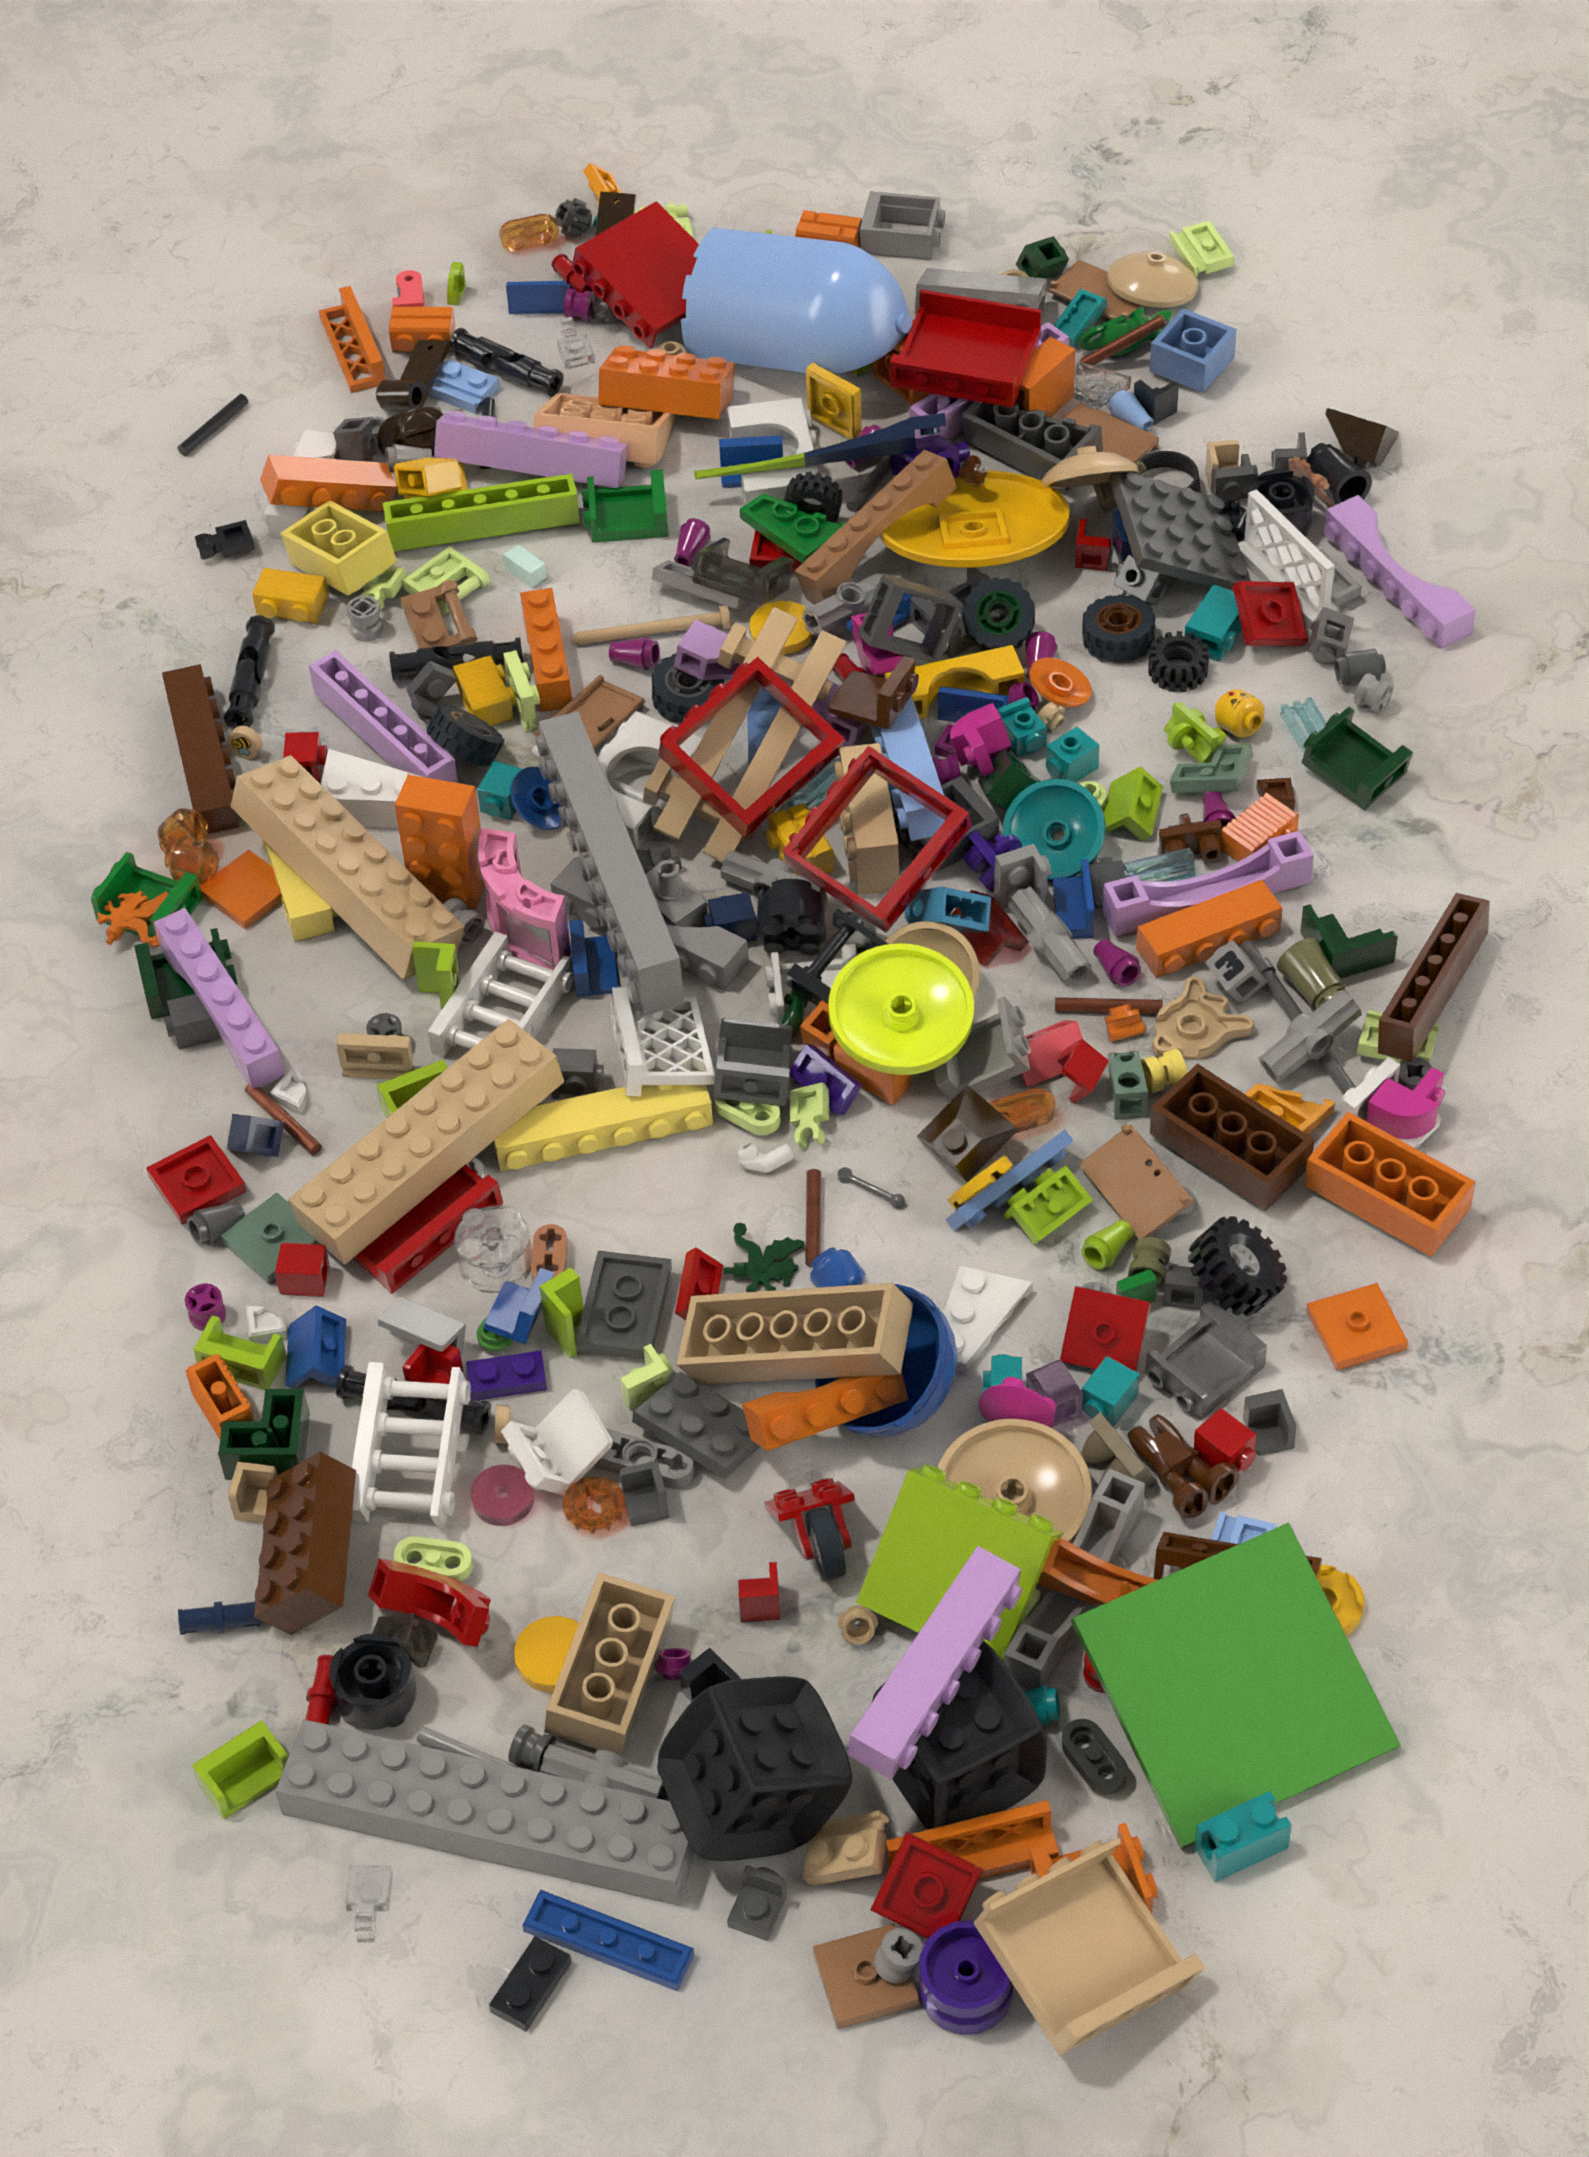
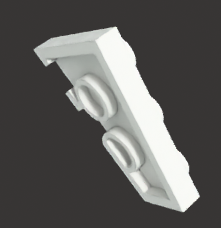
M959 1266L943 1313L955 1336L958 1356L956 1371L967 1372L989 1345L992 1335L1002 1323L1006 1324L1012 1317L1014 1309L1022 1299L1025 1300L1030 1295L1033 1282Z

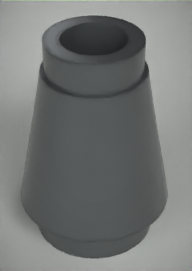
M235 1201L233 1203L195 1210L194 1215L188 1217L187 1224L190 1234L197 1244H211L219 1239L223 1232L245 1217V1213L240 1203Z

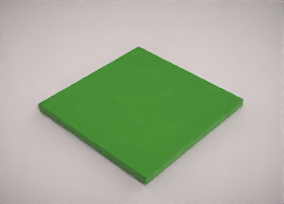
M1289 1522L1078 1615L1071 1620L1180 1849L1194 1843L1197 1824L1269 1791L1275 1797L1276 1805L1401 1746Z

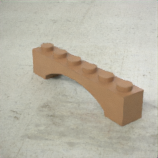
M923 450L819 549L808 557L795 570L805 598L817 604L835 595L838 586L850 581L863 555L886 528L915 508L926 504L937 507L957 488L947 459Z

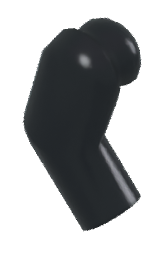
M1229 499L1224 503L1225 507L1223 510L1229 515L1232 524L1231 532L1235 533L1237 542L1243 541L1245 539L1247 510L1240 507L1238 500Z

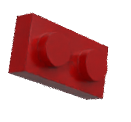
M697 1247L686 1252L675 1314L685 1321L691 1296L719 1294L724 1266Z

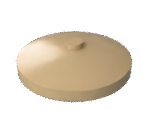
M1001 1419L976 1426L958 1437L950 1445L937 1467L946 1472L945 1478L957 1484L959 1481H966L982 1489L980 1495L993 1501L995 1497L1006 1499L1018 1506L1016 1511L1028 1517L1031 1514H1036L1051 1520L1054 1523L1052 1528L1062 1532V1538L1072 1544L1075 1541L1092 1499L1090 1473L1080 1452L1062 1434L1034 1421Z

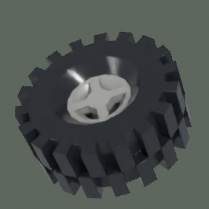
M1224 1216L1214 1222L1190 1246L1189 1251L1192 1253L1188 1256V1262L1194 1264L1190 1270L1193 1276L1200 1278L1197 1284L1201 1290L1206 1288L1210 1292L1207 1297L1212 1302L1215 1299L1220 1301L1219 1307L1225 1311L1231 1307L1232 1314L1239 1316L1244 1313L1245 1316H1251L1253 1313L1256 1314L1284 1289L1287 1276L1283 1273L1287 1269L1285 1263L1278 1260L1282 1257L1279 1250L1272 1249V1240L1269 1237L1264 1239L1260 1235L1261 1229L1257 1226L1253 1229L1250 1228L1249 1221L1245 1219L1238 1223L1237 1217L1230 1216L1226 1219Z

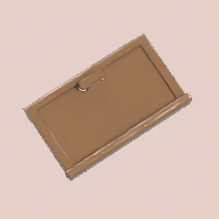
M1082 260L1074 263L1057 281L1052 280L1048 290L1049 293L1070 302L1080 289L1104 297L1107 300L1108 306L1101 316L1110 320L1124 315L1128 320V316L1133 311L1145 307L1117 295L1108 285V272Z
M1082 401L1065 416L1075 419L1076 424L1089 427L1090 424L1101 426L1103 452L1116 453L1134 463L1146 456L1152 448L1157 449L1159 447V437Z
M598 675L554 717L578 711L593 749H595L636 710H640L644 706L645 699L604 681V677ZM540 730L535 733L536 737L540 736Z
M1123 1124L1121 1126L1122 1131L1083 1160L1079 1166L1119 1216L1131 1225L1138 1239L1151 1237L1192 1205L1194 1200L1131 1124Z

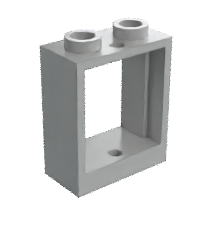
M870 191L860 227V249L869 254L931 259L934 247L939 248L941 229L939 228H944L945 210H941L940 197ZM881 221L924 224L928 225L927 232L885 229L879 228Z

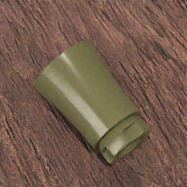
M1306 938L1295 943L1281 955L1277 962V970L1292 982L1315 1010L1338 991L1347 992L1345 984L1334 971L1316 938Z

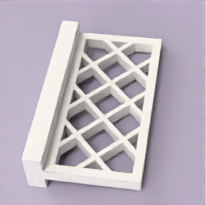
M1257 489L1249 492L1245 540L1238 544L1245 565L1261 581L1294 582L1304 624L1312 631L1311 625L1323 607L1339 612V608L1331 602L1335 565Z
M612 987L610 1019L626 1096H641L642 1085L714 1084L715 1073L696 997H684V1005L643 1016V1013L639 1012L641 1011L639 1003L633 1004L628 997L627 987ZM674 1010H689V1011H688L687 1013H685L684 1015H681V1014L675 1012ZM665 1018L671 1021V1023L666 1025L658 1020ZM648 1027L656 1032L651 1035L643 1030ZM684 1027L692 1032L685 1034L679 1031V1029ZM668 1037L675 1040L676 1042L670 1044L664 1041L663 1039ZM653 1047L659 1050L660 1052L654 1054L648 1051L647 1049ZM685 1047H689L691 1049L696 1050V1052L691 1054L682 1049H684ZM672 1056L680 1060V1062L675 1064L667 1059ZM692 1066V1067H695V1068H697V1069H699V1070H701V1071H692V1072H691V1071H689V1070H687V1069ZM654 1067H658V1068L664 1070L665 1072H649V1071H650L651 1069H653Z

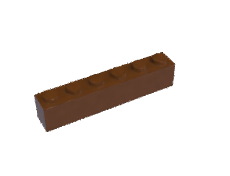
M201 664L162 672L198 834L202 836L239 828L237 813L230 807L233 797L231 790L235 788L236 783L233 769L226 770L225 766L231 765L227 745L220 747V743L226 742L222 723L214 722L215 719H220L216 699L209 700L210 696H215L211 677L203 676Z
M1455 893L1379 1019V1054L1413 1062L1488 935L1489 900Z

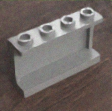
M927 268L916 284L915 313L917 314L919 309L920 289L1035 308L1043 312L1045 309L1047 279Z

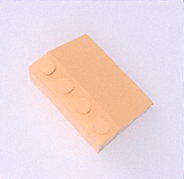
M556 393L535 413L534 428L539 429L540 426H551L557 428V432L569 434L572 431H581L587 433L588 437L600 439L603 436L618 438L619 442L628 444L626 461L634 462L636 467L649 468L653 464L656 465L663 457L677 414L599 405L598 397Z

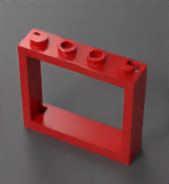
M758 656L749 664L747 662L742 663L734 671L733 678L727 684H718L710 692L709 699L703 705H694L686 713L684 721L678 727H669L659 739L658 756L745 839L764 823L770 814L775 813L839 755V747H843L845 740ZM756 680L821 743L745 810L679 746L752 681Z
M868 745L857 759L853 758L851 760L848 771L843 778L835 780L831 784L826 794L827 797L819 807L815 806L806 816L805 824L800 831L789 836L790 842L783 849V855L787 866L887 933L969 831L972 824L968 811ZM874 773L945 820L876 907L805 859Z

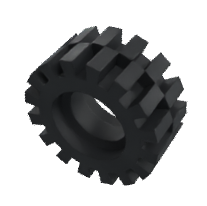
M1177 631L1176 636H1172L1171 632L1165 633V639L1161 635L1157 637L1156 643L1152 642L1149 649L1148 674L1152 676L1151 681L1154 684L1159 682V688L1163 690L1166 686H1169L1170 692H1175V688H1180V693L1186 692L1187 686L1194 690L1197 688V683L1202 685L1204 678H1207L1209 663L1208 646L1206 643L1202 644L1203 639L1198 636L1193 640L1194 634L1189 632L1186 637L1182 636V631ZM1174 659H1181L1187 661L1188 663L1174 664L1169 661Z

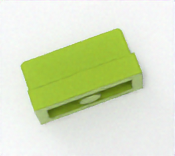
M1141 766L1111 782L1103 812L1106 822V834L1124 825L1141 841L1152 836L1163 785Z
M415 941L412 951L418 990L420 992L439 993L442 1010L460 984L456 945Z
M570 1267L540 1285L539 1288L546 1331L569 1358L577 1355L574 1327L580 1324L584 1307L580 1277Z

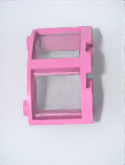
M482 828L478 844V858L481 875L487 888L486 912L493 934L498 932L508 936L509 950L512 956L554 970L563 955L569 957L571 953L565 897L548 892L536 886L530 880L525 881L523 879L516 833Z

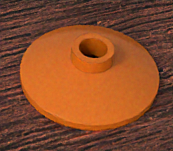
M1040 658L1032 664L1029 670V679L1033 687L1044 698L1057 705L1080 707L1086 704L1091 697L1092 688L1087 677L1078 668L1066 661L1057 658Z

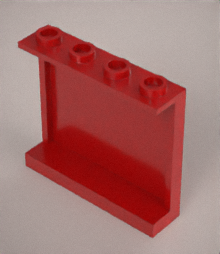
M655 201L576 247L571 268L579 278L583 279L591 287L595 295L613 310L615 316L633 331L636 338L643 341L651 349L654 347L658 334L677 324L681 319L686 318L687 299H682L686 275H692L696 259L693 256L699 244Z
M920 289L919 309L900 355L893 354L890 360V386L1013 408L1041 336L1042 310Z
M465 1164L357 1254L353 1260L393 1294L504 1203L498 1182L489 1174L482 1179Z

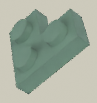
M1251 744L1218 745L1210 763L1177 764L1170 779L1172 793L1193 795L1200 792L1217 791L1221 794L1238 791L1253 757Z

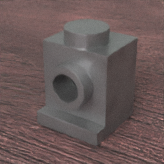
M373 417L344 419L333 432L341 460L374 462L372 457L377 452V440L370 428L375 423Z
M1323 607L1311 625L1312 632L1307 652L1314 654L1315 659L1324 664L1332 663L1335 658L1342 657V654L1348 648L1354 618ZM1326 623L1338 627L1339 629L1326 625Z
M553 1048L552 1053L557 1056L564 1083L551 1093L552 1099H559L560 1093L572 1095L596 1093L597 1086H603L604 1065L598 1064L596 1050Z

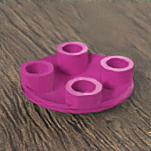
M1004 1378L1002 1384L986 1389L979 1398V1410L987 1422L1001 1419H1024L1046 1425L1050 1428L1054 1424L1055 1401L1026 1388L1024 1382L1018 1378Z

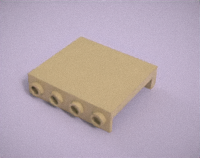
M1119 1838L1104 1845L1100 1840L1090 1844L1080 1852L1079 1858L1072 1862L1069 1857L1059 1860L1047 1870L1048 1874L1041 1878L1036 1873L1026 1877L1015 1886L1016 1891L1008 1895L1003 1890L993 1894L982 1903L984 1910L974 1921L977 1930L1059 2057L1185 1988L1205 1969L1196 1953L1184 1960L1181 1959L1113 1857V1852L1122 1843Z

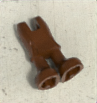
M1156 1414L1149 1420V1425L1155 1438L1141 1426H1137L1128 1432L1127 1436L1131 1446L1154 1469L1161 1484L1169 1488L1174 1496L1172 1501L1173 1507L1183 1518H1194L1201 1515L1205 1511L1208 1501L1212 1505L1220 1503L1232 1491L1238 1481L1239 1474L1232 1465L1222 1462L1214 1465L1212 1468L1201 1459V1453L1192 1448L1177 1428L1160 1414ZM1190 1475L1195 1482H1189L1184 1476Z

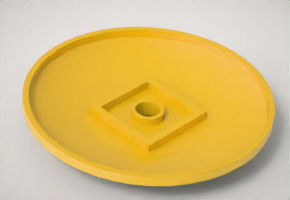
M987 470V476L984 478L985 481L980 486L973 487L960 477L955 478L957 488L937 507L926 504L909 511L886 528L879 535V538L895 553L925 564L956 568L994 566L1030 557L1056 543L1068 528L1070 511L1065 497L1055 488H1043L1041 480L1017 473Z

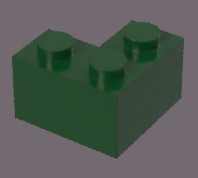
M265 1389L261 1421L222 1422L218 1456L225 1480L233 1479L237 1462L274 1466L277 1474L280 1475L305 1460L310 1412L304 1389Z

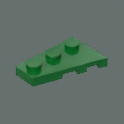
M763 493L739 509L741 520L801 563H804L808 557L846 523L842 521L838 525L827 521V516L815 512L814 515L801 512L797 509V505Z

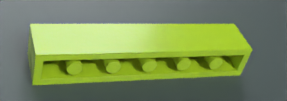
M572 473L448 492L429 497L422 496L383 502L387 532L394 552L580 523L578 498Z

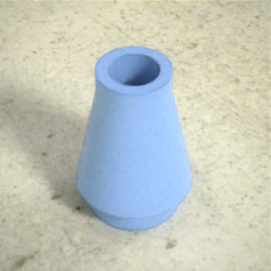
M1120 390L1108 403V409L1114 417L1145 431H1148L1153 425L1154 420L1147 414L1132 392Z

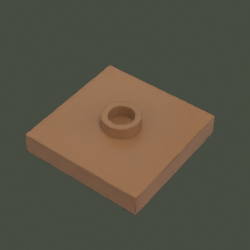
M894 1923L813 1946V1955L837 2029L919 2006V1997L912 1977L903 1983H890L884 1980L874 1967L876 1952L885 1934L890 1930L896 1929ZM897 1950L902 1955V1958H906L901 1951Z

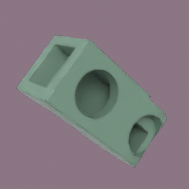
M1139 1052L1109 1053L1108 1070L1114 1119L1147 1117L1148 1089Z

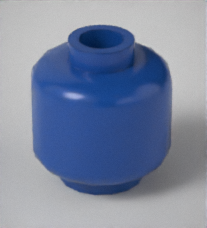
M835 1247L829 1248L817 1256L811 1263L813 1270L810 1273V1280L816 1288L862 1285L866 1279V1273L853 1255L845 1249L836 1250Z

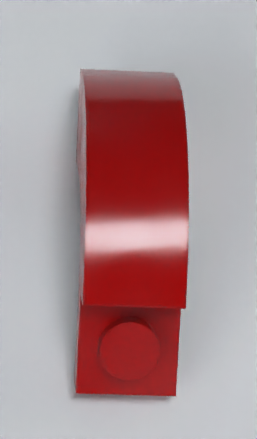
M382 1558L378 1559L368 1597L379 1608L403 1612L430 1620L448 1629L463 1645L478 1647L481 1635L487 1632L490 1622L489 1605L491 1599L463 1582L440 1573Z

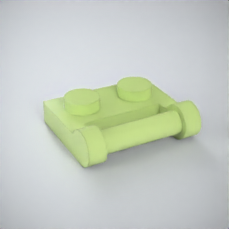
M449 546L402 581L404 590L414 594L437 587L445 581L454 580L458 582L464 576H467L469 578L458 586L459 593L457 595L459 600H462L475 589H482L488 585L490 578L484 569ZM445 599L437 601L441 615L444 617L450 612Z

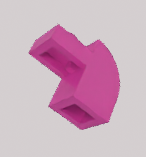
M866 613L851 616L855 645L862 668L870 675L885 676V673L892 672L904 655L869 646L858 635ZM892 624L888 631L889 635H893Z
M993 703L966 714L953 725L950 731V738L960 765L969 764L970 767L976 765L982 777L995 772L989 755L1011 746L1002 718Z
M1431 1067L1414 1090L1387 1078L1368 1101L1366 1122L1398 1139H1413L1429 1133L1435 1127L1438 1107L1445 1096V1090L1442 1089L1444 1073Z

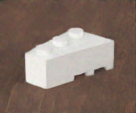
M328 749L321 785L364 828L398 829L394 804L407 775H419Z

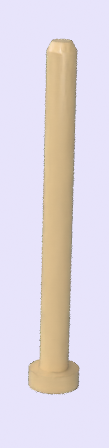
M727 605L720 606V612L576 632L573 636L575 644L583 645L687 630L695 619L711 626L722 625L723 629L731 628Z

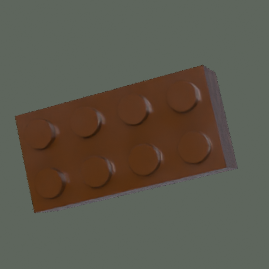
M1198 1063L1151 1107L1150 1135L1264 1211L1269 1209L1306 1172L1307 1159L1313 1153L1315 1139Z
M318 1452L269 1480L266 1491V1514L262 1526L264 1532L262 1550L259 1556L258 1585L255 1590V1618L292 1635L343 1607L356 1479L355 1469L322 1452Z

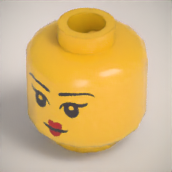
M1242 689L1230 690L1219 697L1216 702L1215 720L1217 725L1238 738H1247L1253 735L1263 724L1265 708L1262 701Z

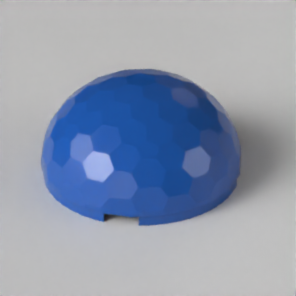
M894 1284L914 1304L901 1369L908 1400L841 1424V1426L855 1434L869 1437H886L899 1435L914 1429L936 1413L953 1385L958 1356L955 1336L943 1312L928 1296L904 1285ZM839 1378L814 1379L815 1387L827 1385Z

